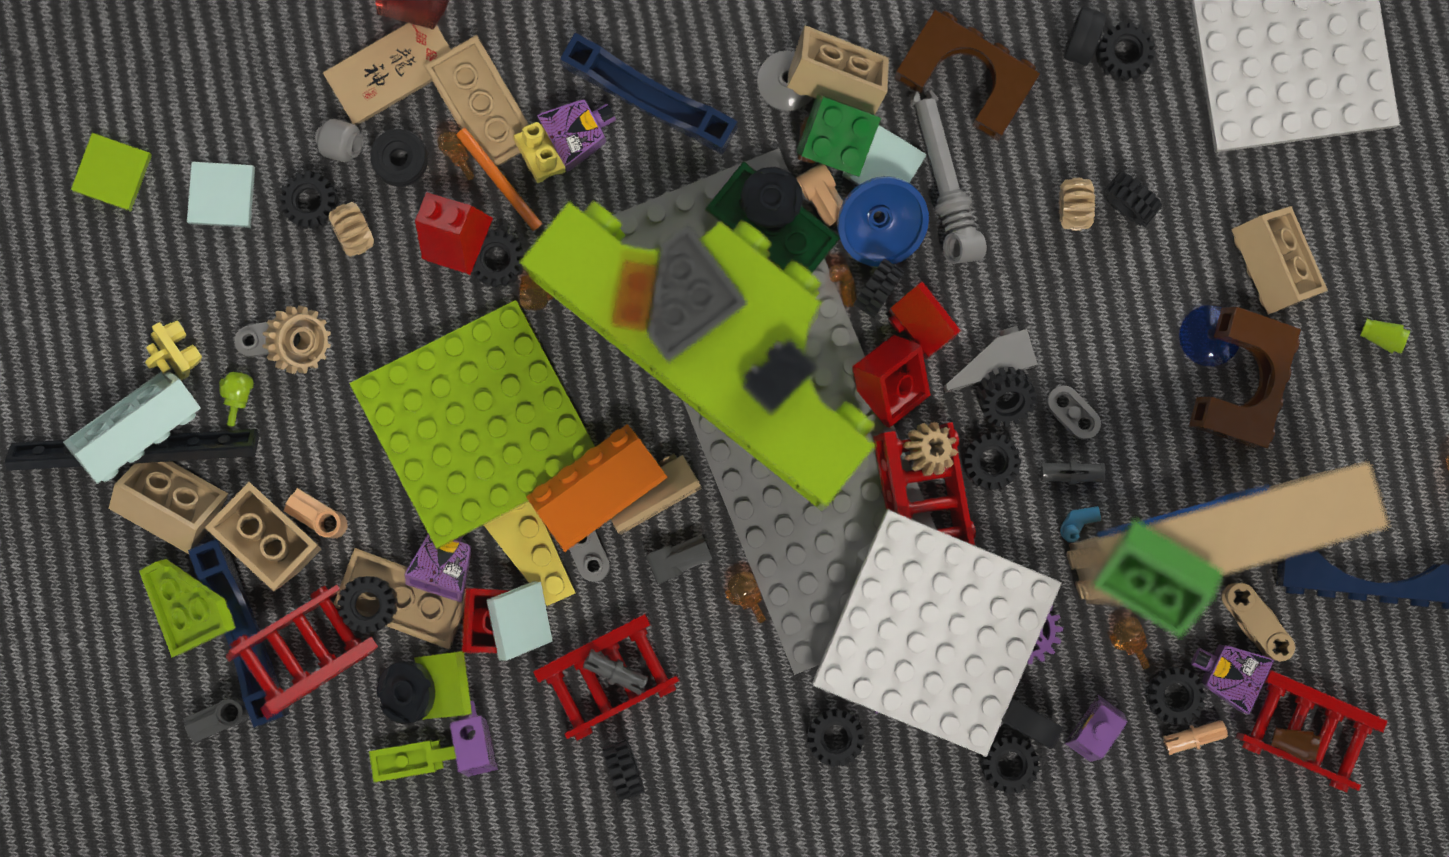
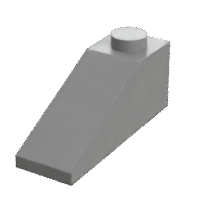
M1015 326L1000 331V337H997L943 387L945 393L979 384L984 377L989 380L988 373L993 371L996 375L999 373L998 368L1003 367L1005 372L1008 371V367H1014L1015 371L1018 369L1024 371L1038 365L1028 330L1019 331L1018 327Z

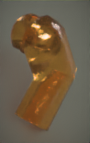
M845 264L832 266L829 270L830 280L832 282H840L841 300L844 307H854L853 304L857 299L856 285L850 268Z

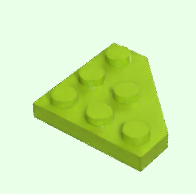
M169 560L156 561L139 570L171 657L186 653L235 629L232 615L225 599Z

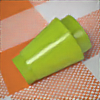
M1366 319L1360 336L1365 337L1391 354L1393 352L1401 354L1408 340L1410 330L1404 329V325Z

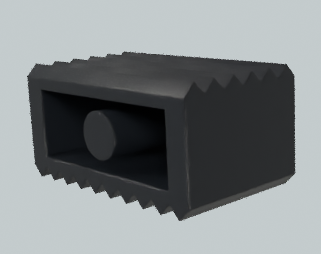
M790 339L785 344L779 340L766 353L770 359L761 368L755 364L743 376V379L746 381L743 385V390L770 416L817 370V366Z

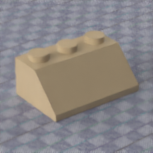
M805 25L789 68L787 88L792 89L797 94L808 95L815 99L817 94L875 115L887 94L889 58Z
M1292 206L1261 215L1231 229L1235 245L1241 251L1246 262L1247 273L1254 281L1258 290L1259 301L1266 309L1268 315L1328 291Z
M674 453L658 462L668 478L611 518L619 534L627 532L702 489L683 455L677 458Z
M172 461L134 463L115 483L109 509L188 553V550L195 548L208 532L205 528L206 525L219 513L228 497V493Z
M250 482L205 527L274 592L298 574L321 550L308 535Z

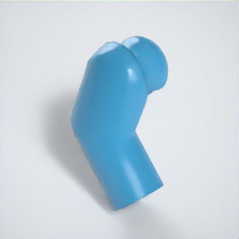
M1099 507L1070 511L1061 525V536L1067 542H1076L1080 537L1079 533L1084 524L1101 521Z

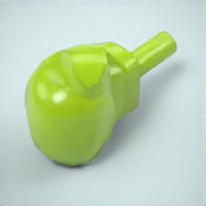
M230 372L219 382L220 395L225 398L224 404L230 406L227 421L229 426H235L238 408H246L250 390L254 386L253 379L242 372Z

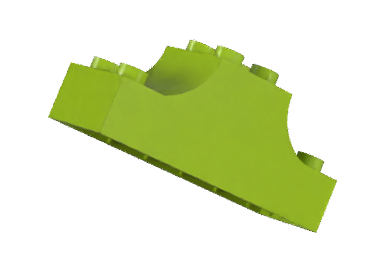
M592 201L586 210L582 212L572 203L568 202L520 261L531 280L805 499L823 511L875 447V444L866 438L875 424L846 401L842 403L836 412H833L820 401L810 377L771 416L743 390V385L746 383L743 376L755 364L761 368L770 359L766 353L779 340L785 344L790 339L806 355V339L812 326L818 319L822 304L816 298L820 294L818 289L822 285L821 282L795 261H791L784 271L770 262L768 257L771 254L768 248L771 246V243L748 223L741 221L732 232L719 222L711 231L699 239L745 299L747 305L668 363L648 337L661 250H647L622 244L621 241L626 236L620 229L623 225L598 203Z

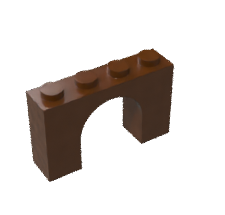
M934 10L897 69L894 79L921 94L938 65L945 59L961 54L979 59L988 68L993 86L990 97L972 126L999 141L1040 73L1036 71V66L1028 60L1020 59L1019 61L1009 55L1010 51L1005 46L999 43H994L993 45L983 39L984 35L973 27L965 28L958 24L957 18L949 12L942 11L940 13Z
M1237 306L1221 308L1214 338L1240 346L1253 355L1259 367V385L1254 396L1241 406L1214 397H1197L1189 427L1252 448H1269V444L1275 435L1274 426L1277 415L1283 406L1282 397L1285 386L1291 377L1293 357L1300 345L1299 335L1301 329Z

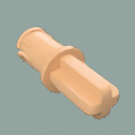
M1219 720L1195 728L1193 725H1190V729L1165 735L1163 740L1170 756L1195 747L1199 750L1201 745L1226 738L1228 732L1224 722Z

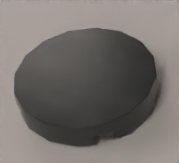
M778 167L761 168L744 183L741 193L742 209L747 218L758 227L768 230L783 228L792 223L800 213L803 202L802 188L796 178L785 169Z
M413 661L397 662L387 667L378 680L376 690L377 698H380L382 704L380 707L383 713L391 721L400 724L418 722L426 717L433 707L436 695L434 681L430 673L421 664Z

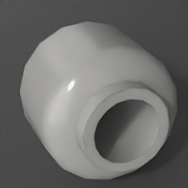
M330 119L317 129L315 142L322 156L340 162H349L360 154L363 147V136L355 124Z

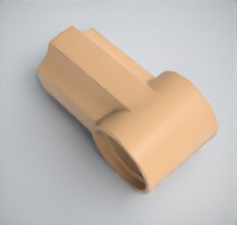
M820 163L797 176L796 180L799 182L806 199L812 201L823 223L830 228L837 225L838 214L843 200L835 188L836 183L827 166Z
M299 488L290 495L283 510L315 530L320 536L326 538H339L346 532L348 527L347 519L342 513L331 509ZM329 516H334L337 521L336 528L328 533L324 527L325 520Z

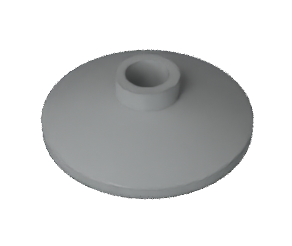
M790 50L779 51L769 56L761 65L757 77V85L761 97L771 107L781 111L798 110L806 106L813 99V97L797 94L792 89L787 88V83L782 80L783 75L789 73L795 51Z

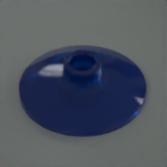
M1214 305L1198 307L1184 318L1180 326L1179 341L1185 355L1196 364L1207 367L1222 365L1228 362L1239 349V346L1220 339L1211 340L1207 335L1209 329L1216 330L1222 307Z

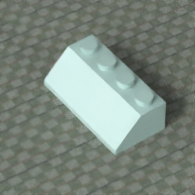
M161 371L63 441V443L97 484L100 481L106 482L116 476L119 472L118 468L126 462L132 463L141 458L145 453L144 449L151 444H159L167 439L171 434L169 431L177 425H185L193 420L196 416L195 412L201 408L178 377L170 371L164 374Z

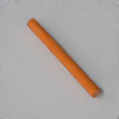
M465 127L460 130L456 136L534 232L542 225V222Z

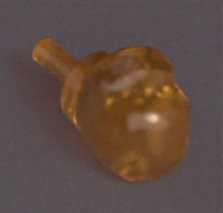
M444 132L440 134L437 139L439 150L445 156H449L456 167L460 166L468 181L472 180L475 176L466 163L470 157L466 152V147L456 136L457 133Z
M529 275L521 277L519 298L522 308L529 311L544 309L548 301L552 300L553 297L532 281Z
M743 571L732 576L728 580V589L725 591L727 599L734 605H741L744 610L751 607L759 623L766 620L757 604L763 598L753 574Z
M1126 617L1113 625V634L1110 635L1113 646L1118 650L1126 651L1128 655L1136 654L1142 668H1149L1150 664L1143 652L1148 644L1140 621L1135 617Z

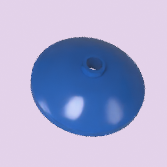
M891 176L869 179L855 187L841 205L837 219L840 241L854 259L865 265L878 267L884 258L892 264H897L911 256L923 242L929 224L928 208L920 192L903 179ZM882 211L880 218L873 219L876 212Z

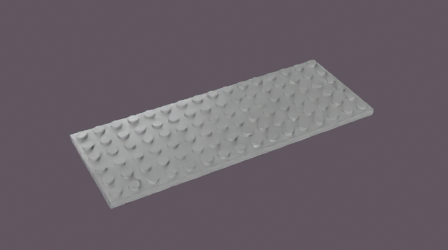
M779 148L746 161L756 171L766 167H778L788 171ZM741 164L614 214L613 216L623 225L620 229L626 235L621 243L635 248L661 250L662 244L687 225L691 227L698 238L703 237L719 223L718 220L705 211V208ZM824 259L813 272V275L822 284L818 289L820 294L816 297L822 304L818 319L812 326L806 339V356L817 366V370L810 376V379L820 401L833 412H836L842 403L846 401L868 417L875 426L866 438L874 443L873 436L896 430L894 425L890 428L886 427L857 392L852 366L864 358L865 355ZM683 401L794 675L820 665L863 565L857 553L874 539L886 511L875 447L828 506L821 511ZM904 452L900 456L902 469L911 471L912 469L909 462L905 459L906 454ZM908 483L906 486L908 500L911 502L924 500L918 483ZM930 512L913 514L912 520L936 529Z

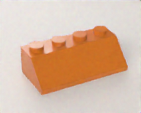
M626 424L621 429L614 431L610 437L599 445L589 449L574 463L561 469L549 481L536 487L526 498L566 552L668 477L639 437Z

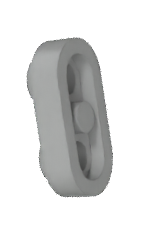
M267 322L242 327L236 333L234 343L239 353L247 357H259L270 354L268 349L262 346L266 343V337L263 336V332L267 331L269 327ZM298 333L294 336V345L297 342ZM252 335L255 339L253 345L246 346L245 339Z
M1058 386L1048 394L1047 407L1049 411L1074 437L1086 440L1094 437L1099 432L1101 427L1099 415L1073 388ZM1060 396L1065 397L1067 400V406L1064 408L1059 407L1057 404V398ZM1080 419L1088 421L1089 427L1087 430H1082L1079 427L1078 422Z
M596 531L590 533L583 544L577 543L569 549L584 579L597 582L608 575L610 563ZM592 560L598 561L600 565L596 572H591L588 569V564Z

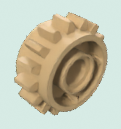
M287 306L286 313L276 311V318L273 321H267L269 327L267 331L263 332V336L266 337V343L262 346L268 349L270 353L267 359L277 361L275 365L277 369L284 370L286 368V372L293 374L296 371L305 374L308 371V367L318 368L317 362L320 359H326V349L330 348L331 345L328 343V336L331 333L326 331L324 327L326 320L317 319V311H308V307L298 306L297 309ZM297 333H299V335H300V342H299V344L295 347V346H294V343H293V339H294V336H295Z

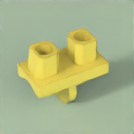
M538 122L524 127L522 132L514 135V141L537 183L543 182L550 176L565 173L566 167L542 124L540 125Z
M179 321L166 324L165 326H162L160 322L153 325L151 337L160 351L154 343L146 347L151 355L145 361L148 368L151 369L158 366L164 374L171 369L166 362L167 360L181 381L189 377L190 370L201 362L202 356L194 345L182 351H179L175 345L178 341L186 338V333Z

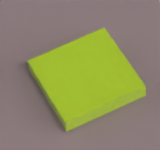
M92 133L71 190L131 212L152 154Z
M464 652L414 658L416 663L421 664L430 673L435 686L436 695L433 707L422 720L472 714Z

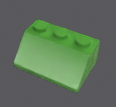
M1134 519L1116 543L1095 579L1093 586L1181 638L1215 597L1223 571Z

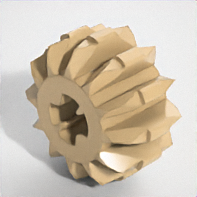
M1066 179L1061 184L1059 213L1060 222L1064 229L1081 231V229H1089L1094 223L1095 195L1094 186L1090 179Z
M353 202L342 204L329 212V221L345 254L350 257L356 254L360 255L373 247L374 239L357 204Z
M936 422L930 423L929 426L923 423L917 426V431L912 430L907 434L911 441L904 443L903 447L910 450V454L906 455L905 459L907 461L914 460L912 470L922 469L924 476H929L933 472L939 475L944 473V467L949 468L954 464L950 457L956 456L958 451L951 448V444H954L957 439L954 437L948 439L947 435L950 428L944 427L940 429L939 424Z

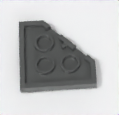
M689 225L662 244L648 337L669 363L747 305L745 299Z

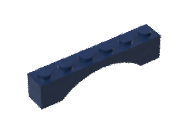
M574 33L560 58L564 69L721 155L724 154L737 130V121L711 106L692 100L657 83L633 69L603 47L577 33Z
M218 539L188 550L198 580L223 597L231 612L235 629L225 633L230 650L232 649L230 644L239 637L246 634L250 638L260 632L230 551ZM262 641L251 649L276 687L280 688L265 644ZM239 655L233 659L242 698L253 728L290 714L287 707L267 720L260 710L267 703L265 700L267 695L242 657Z
M1303 551L1278 559L1276 586L1286 587L1285 593L1304 595L1305 589L1317 590L1316 596L1336 598V592L1348 593L1347 599L1367 601V595L1379 596L1380 603L1398 604V598L1410 599V606L1429 607L1431 601L1441 602V609H1449L1448 564H1433L1423 572L1405 580L1376 583L1361 580L1344 573L1316 551Z

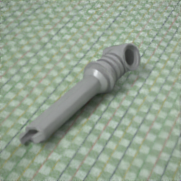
M932 90L926 92L928 99L921 100L919 92L916 91L913 93L910 102L915 104L939 192L937 206L934 209L935 213L939 214L941 219H944L942 224L945 226V233L948 234L943 243L944 255L952 264L982 260L986 254V240L984 235L973 227L975 223L974 220H971L973 218L972 213H968L971 210L972 198L967 197L966 193L960 190L936 101L939 99Z

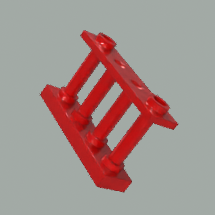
M953 422L939 425L940 429L944 427L950 428L947 437L948 439L953 437L957 439L954 444H951V448L958 451L959 436L954 429ZM896 431L884 432L873 436L885 508L909 519L912 518L913 514L950 508L953 527L937 530L975 545L976 530L973 522L970 520L959 454L957 453L956 456L950 457L954 464L949 468L944 467V473L936 475L933 472L929 476H924L922 469L917 471H905L902 469L900 456L904 452H910V450L903 447L904 443L911 441L910 439L899 440L896 436ZM939 478L945 479L948 496L915 502L908 500L906 492L908 483Z
M338 585L327 589L326 586L319 588L310 595L312 600L252 637L248 638L245 634L230 644L232 649L226 655L227 660L230 662L240 655L267 695L265 697L267 703L260 709L267 720L369 656L378 648L372 637L365 641H362L360 637L356 638L349 626L343 622V617L339 615L337 608L331 600L340 590ZM319 606L346 645L344 647L346 653L338 658L334 654L330 655L305 617L307 613ZM293 622L320 661L318 664L320 669L311 675L308 670L304 672L278 632ZM265 639H268L293 677L292 683L294 685L286 691H283L281 687H276L251 649Z
M647 614L533 671L538 683L546 680L548 685L552 684L573 726V729L564 733L567 739L574 736L576 741L593 733L591 727L656 693L661 698L677 689L674 684L680 681L678 675L670 679L667 678L646 636L648 634L646 627L652 625ZM629 637L632 642H636L657 685L642 692L640 695L623 687L629 700L612 708L596 674L588 669H584L583 664L587 656L589 657L588 654L591 649L596 653L602 651L604 656L607 655L609 659L615 662L617 660L624 662L618 650L621 648L618 642ZM573 665L576 670H580L601 712L600 715L584 722L563 680V677H565L563 670Z
M1269 670L1264 683L1268 684L1266 690L1269 692L1251 735L1248 736L1237 732L1235 737L1244 742L1242 748L1258 755L1264 750L1330 779L1329 786L1347 793L1349 788L1359 791L1361 785L1349 780L1360 751L1367 735H1371L1373 730L1384 732L1388 721ZM1286 692L1297 697L1295 700L1297 706L1287 728L1289 730H1301L1309 709L1313 710L1315 705L1326 709L1324 715L1327 717L1319 733L1321 741L1315 761L1308 760V762H1304L1281 749L1262 742L1280 696L1284 697ZM1343 718L1355 722L1353 725L1355 732L1338 773L1335 774L1321 768L1320 765L1338 722H1342Z

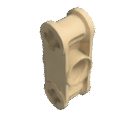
M1245 583L1227 585L1221 594L1222 603L1237 621L1244 634L1256 645L1263 656L1276 661L1290 659L1295 651V643L1279 623L1273 611L1260 599L1250 585ZM1234 591L1243 592L1241 596L1242 603H1234L1233 600L1236 598ZM1274 641L1282 642L1279 647L1282 651L1281 653L1272 651L1276 647L1273 643Z

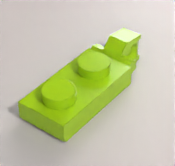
M429 740L369 751L374 782L436 772L438 769L444 768L443 761L456 759L454 745L441 747L440 740Z

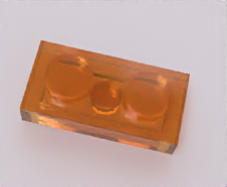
M624 261L613 327L646 332L657 266Z

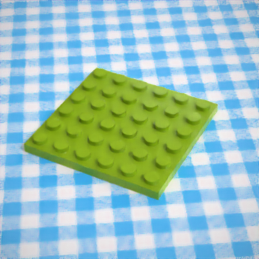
M516 300L349 383L436 550L529 502L526 496L531 494L536 487L549 481L561 469L571 465L589 449L595 447Z

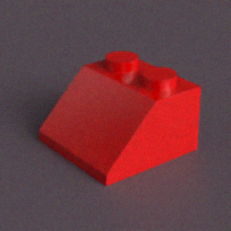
M426 192L415 219L422 259L470 275L493 217L471 205Z
M923 282L914 287L889 310L891 317L888 320L898 333L903 331L912 342L922 346L925 360L938 352L961 332Z
M893 335L852 366L857 392L886 427L890 428L930 396L923 351L920 344Z
M466 588L462 652L497 653L487 599L510 590Z

